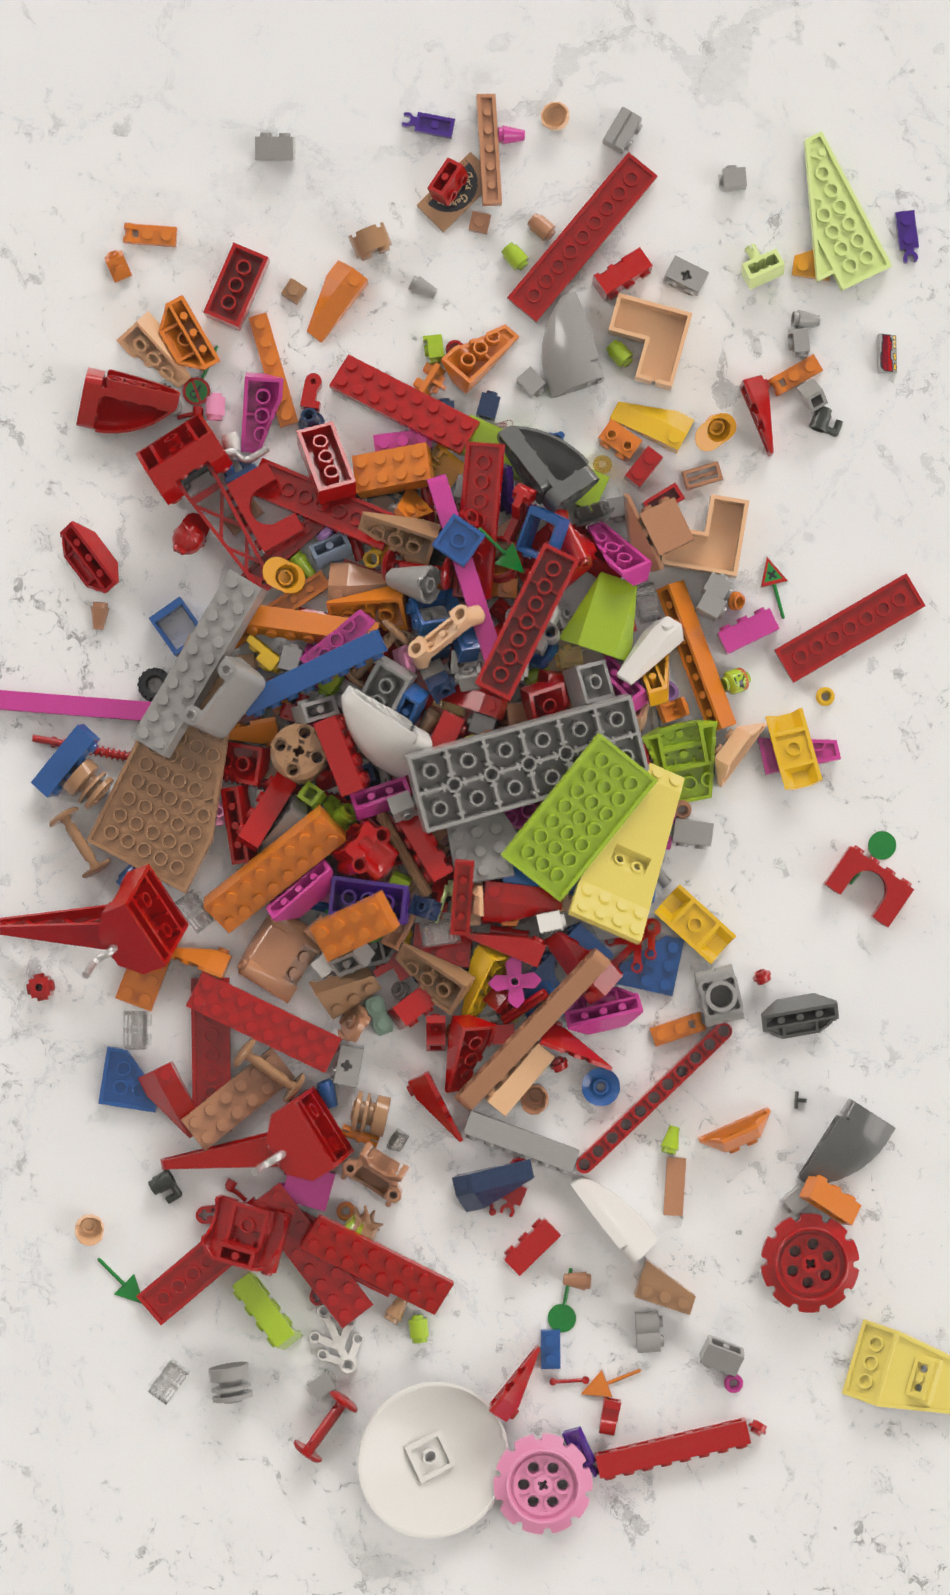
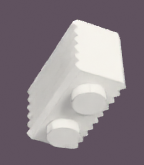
M559 910L536 915L539 930L543 936L545 934L548 935V933L552 934V932L556 933V931L563 932V927L567 926L565 915L560 914Z

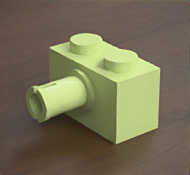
M751 244L752 248L750 245L745 248V252L750 260L742 263L741 275L749 290L784 275L785 263L777 249L761 255L756 244Z

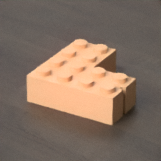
M618 293L607 334L644 344L634 381L651 385V382H655L654 386L671 391L692 313Z
M711 494L704 532L690 529L694 540L661 556L663 566L704 574L714 572L719 575L722 573L729 578L735 579L738 572L749 500Z

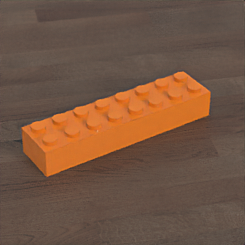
M321 805L317 806L204 897L203 908L228 933H231L346 841L345 830Z

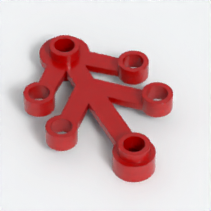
M655 918L647 919L642 940L638 945L621 937L614 938L612 944H609L608 939H605V943L609 947L628 945L611 960L618 969L619 965L634 951V962L631 964V970L636 974L643 971V965L641 964L642 942L647 937L648 948L645 950V956L648 960H654L657 957L655 938L661 932L660 922ZM650 924L655 925V928L653 930L648 929V926ZM649 951H654L652 957H648ZM636 964H639L640 969L637 971L634 970V966Z

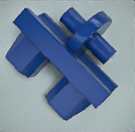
M239 461L242 470L235 472L231 465L230 469L224 473L226 484L255 469V463H242Z

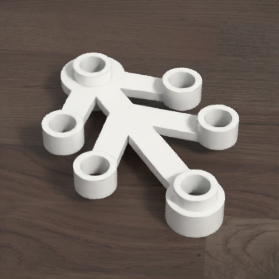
M322 1304L317 1309V1316L325 1321L332 1339L322 1336L318 1331H312L309 1335V1340L312 1343H320L338 1350L340 1357L329 1354L327 1349H320L317 1353V1358L320 1361H329L339 1365L342 1373L347 1375L353 1374L358 1368V1361L355 1357L359 1346L364 1341V1336L359 1332L353 1335V1344L348 1354L345 1344L352 1327L356 1324V1319H354L353 1324H348L343 1328L340 1336L329 1310L326 1315L321 1313V1310L326 1308ZM317 1334L319 1339L313 1340L311 1336ZM355 1336H361L362 1340L360 1342H356L354 1339ZM324 1351L326 1352L327 1356L325 1358H321L319 1353ZM346 1361H350L352 1363V1366L350 1368H347L345 1366Z

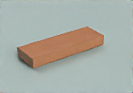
M667 1157L663 1215L683 1216L686 1158Z

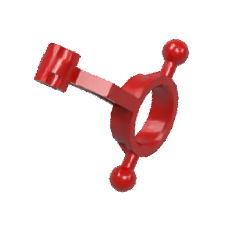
M521 483L514 487L512 498L515 500L512 504V518L504 535L497 536V543L508 545L514 543L516 548L517 542L514 540L527 516V505L530 506L535 501L536 490ZM516 550L524 573L509 569L504 574L494 575V583H507L516 578L519 573L526 575V578L528 577L532 567L527 568L523 566L524 556L521 555L522 552Z

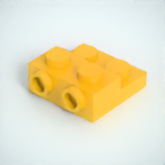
M250 635L246 641L249 643L248 648L259 654L256 658L259 661L258 666L266 672L270 673L272 671L275 674H279L282 671L278 668L281 656L257 636Z

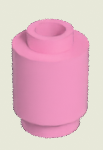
M210 393V396L206 397V416L209 421H223L226 398L222 397L221 393Z

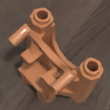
M367 1142L358 1158L348 1157L344 1160L342 1166L343 1173L340 1178L344 1180L348 1176L350 1179L361 1183L381 1196L382 1199L387 1200L385 1206L390 1207L391 1203L401 1200L402 1188L398 1182L402 1181L409 1167L403 1164L399 1173L396 1174L400 1163L376 1148L371 1150L373 1144Z

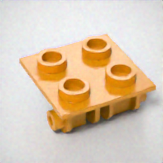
M437 444L431 451L434 477L446 474L451 489L457 481L458 474H463L464 462L448 451V449Z

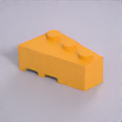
M670 653L640 677L641 684L646 690L650 707L669 702Z

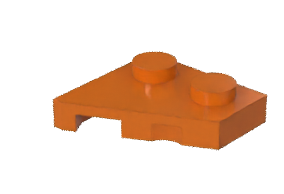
M413 489L404 492L394 513L397 516L425 519L432 515L433 510Z

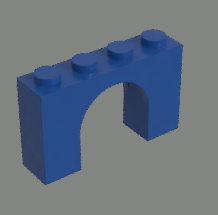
M581 923L578 925L573 924L567 930L568 936L578 941L579 945L585 949L593 950L596 948L608 959L614 955ZM547 951L541 958L543 962L538 967L533 966L528 973L534 972L542 979L540 983L550 981L554 990L560 984L554 972L556 958L552 952Z

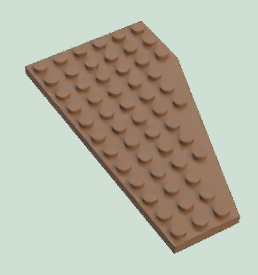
M218 675L199 709L203 710L225 682L220 675ZM189 725L170 758L162 756L136 740L86 841L136 868L149 864L159 880L183 893H187L213 842L230 733L224 738H216Z

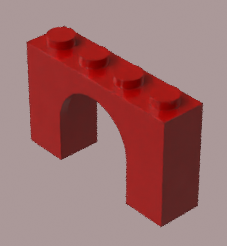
M267 462L226 484L228 487L226 492L230 500H235L238 505L235 507L240 517L244 516L247 521L244 524L249 534L253 533L256 537L254 541L259 551L263 550L265 553L306 531L295 512L274 524H263L254 518L251 511L253 497L258 491L277 481Z
M857 845L854 847L848 846L823 884L838 895H841L857 873L862 871L874 872L881 878L884 884V895L870 917L889 928L915 889L911 887L912 883L905 878L901 880L895 876L896 872L889 867H886V869L879 865L880 861L873 856H870V858L863 854L865 851Z

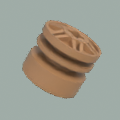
M90 758L85 760L74 771L63 786V789L71 796H75L79 792L82 793L78 800L79 803H83L88 798L84 804L87 810L98 804L106 796L114 782V779L108 777L103 782L107 775L106 772L96 776L95 774L99 766Z
M359 1091L351 1111V1131H356L357 1123H360L361 1133L364 1132L366 1125H370L371 1135L383 1137L391 1097L379 1095L376 1102L373 1103L371 1093H368L367 1101H364V1092Z

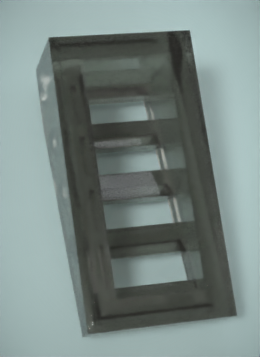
M396 1128L386 1148L401 1151L409 1135Z

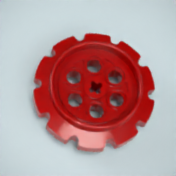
M801 1213L797 1221H794L792 1217L782 1220L774 1227L776 1235L774 1237L767 1236L762 1246L761 1257L766 1259V1263L762 1264L760 1269L765 1285L767 1287L774 1286L772 1295L784 1306L790 1308L793 1304H797L799 1312L816 1313L820 1311L821 1305H826L828 1309L835 1307L846 1298L844 1290L847 1288L853 1289L858 1278L859 1269L853 1265L855 1261L859 1260L855 1241L851 1238H845L848 1231L839 1222L832 1218L824 1222L822 1221V1215L818 1213ZM810 1239L817 1240V1245L814 1248H808L807 1246ZM798 1246L799 1253L795 1256L790 1255V1248ZM828 1250L832 1251L831 1259L824 1260L823 1253ZM806 1260H812L813 1266H807ZM791 1265L797 1267V1271L793 1275L787 1274V1268ZM823 1270H829L830 1276L827 1279H821L820 1277ZM806 1277L812 1279V1283L808 1287L802 1285L803 1279Z

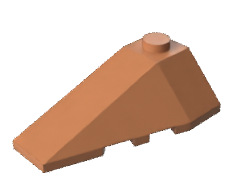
M350 562L330 563L328 601L388 587L382 574L371 569H365Z

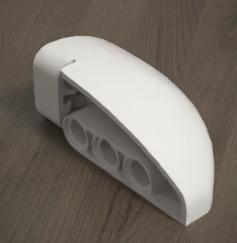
M348 686L343 693L341 703L344 719L349 733L359 750L374 765L396 778L408 775L403 755L431 748L432 741L429 734L414 726L405 716L351 686Z
M579 1176L570 1183L631 1264L642 1258L656 1243L658 1235L646 1220L615 1192L584 1176Z

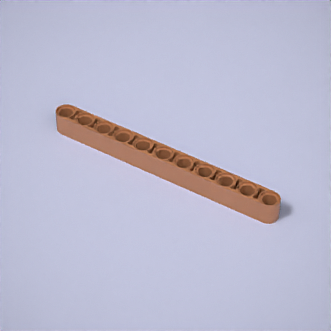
M596 948L590 951L553 990L549 997L536 1008L465 1083L454 1099L468 1111L475 1108L605 971L611 961Z

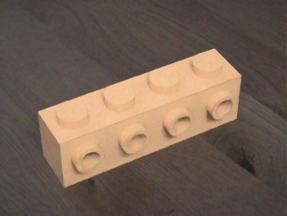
M537 1041L485 1096V1099L506 1116L555 1058L554 1055Z

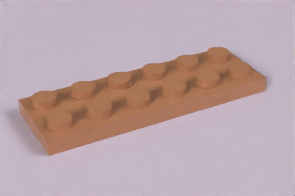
M270 1047L260 1056L287 1075L290 1080L295 1078L273 1048ZM249 1064L182 1118L181 1122L203 1150L206 1151L284 1086L279 1085Z

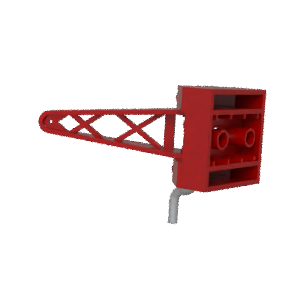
M198 413L135 454L167 505L178 503L182 499L181 497L185 495L248 579L264 590L269 591L272 586L266 583L262 573L264 562L217 474L225 473L233 465L229 458L230 455L235 456L242 463H252L270 452V450L265 445L251 455L245 456L236 448L224 449L201 413ZM206 472H209L211 477L214 476L217 482L192 498L190 497L188 490L191 488L192 481ZM220 489V514L197 505V503ZM224 497L238 522L224 516ZM203 512L220 519L219 533ZM224 521L242 529L245 534V553L229 547L223 540ZM249 544L257 558L249 555ZM235 554H238L245 558V567L242 565V563L239 561ZM249 560L261 565L260 577L248 572Z
M146 864L126 873L119 891L112 902H109L107 905L0 918V935L105 950L93 957L83 971L82 977L88 979L96 965L109 957L114 959L118 966L143 975L166 967L189 924L151 866Z
M312 1086L271 1114L267 1132L213 1145L206 1151L201 1148L160 1159L162 1170L254 1168L251 1171L253 1176H258L269 1167H279L286 1175L313 1182L336 1168L354 1152V1149L315 1086Z

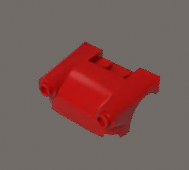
M558 509L554 512L569 519V512L567 510ZM547 521V524L536 533L532 548L538 551L541 550L544 542L549 544L555 525ZM571 523L569 524L561 551L580 561L567 588L591 568L594 552L597 551L594 543L582 538ZM524 557L523 566L527 568L533 567L536 559ZM519 573L518 576L525 583L526 575Z
M218 1195L215 1197L213 1220L208 1231L201 1236V1246H203L204 1253L210 1259L250 1271H261L263 1275L272 1276V1273H277L292 1215L276 1210L270 1211L239 1202V1199Z

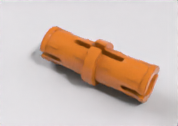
M343 1125L342 1129L344 1130L342 1132L346 1137L356 1140L357 1143L363 1142L366 1144L370 1142L375 1148L377 1147L378 1142L371 1139L379 1141L380 1136L371 1135L365 1131L361 1133V1128L351 1131V1126Z

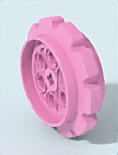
M543 1433L541 1439H536L531 1434L514 1442L515 1450L510 1451L506 1449L496 1465V1469L501 1474L494 1477V1495L496 1500L503 1501V1504L500 1506L501 1512L512 1524L521 1522L523 1524L522 1529L533 1534H543L546 1528L551 1529L552 1533H557L572 1525L571 1517L580 1518L590 1502L589 1497L585 1493L592 1491V1475L589 1467L585 1468L582 1466L586 1461L585 1456L573 1443L565 1446L563 1444V1437L555 1434ZM532 1462L539 1465L535 1471H531L528 1468V1465ZM550 1463H556L558 1468L555 1471H550L547 1468ZM522 1479H526L529 1482L525 1488L518 1485V1482ZM546 1480L547 1486L543 1485L540 1487L539 1481L543 1482ZM559 1480H566L567 1486L564 1488L558 1487L557 1482ZM531 1496L538 1498V1502L534 1505L528 1503V1499ZM549 1497H556L558 1499L557 1503L550 1505L547 1502Z

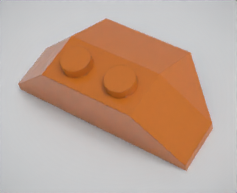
M181 295L166 303L159 334L177 365L204 371L221 362L184 296Z
M765 1107L704 1134L697 1139L700 1143L722 1152L735 1153L744 1144L750 1146L758 1142L757 1139L762 1136L771 1111L768 1107Z

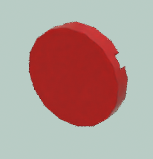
M329 769L323 771L315 780L316 786L322 791L337 786L333 773Z

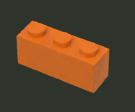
M821 1175L808 1176L799 1197L841 1225L852 1226L862 1206L856 1202V1198L850 1194H844L839 1186L829 1184L827 1182L828 1179Z

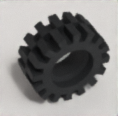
M155 667L149 668L145 672L143 671L137 683L141 696L150 702L153 701L157 692L153 693L149 690V681L152 678H159L163 684L168 675L163 669Z

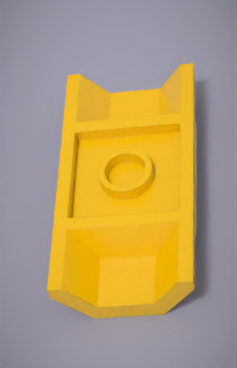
M803 708L780 716H766L765 720L784 789L797 790L821 782L823 779Z
M680 884L654 911L662 921L709 964H712L724 948L736 937L730 929Z

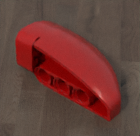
M88 367L76 426L95 429V432L105 434L127 433L154 425L173 413L178 407L180 392L157 382L109 369L107 377H105L106 371Z

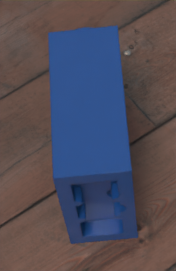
M530 505L516 550L522 552L521 555L526 558H537L540 551L532 548V544L541 519L555 525L549 545L561 550L571 520L543 507Z
M453 588L440 590L436 600L431 604H423L409 597L408 603H406V612L408 615L410 614L412 626L416 629L418 636H426L448 619L424 622L419 609L444 605L448 616L451 617L449 612L460 605L457 597L453 596Z
M180 596L149 617L153 626L176 657L180 655L184 645L176 649L159 623L180 608H183L195 627L198 624L197 619Z

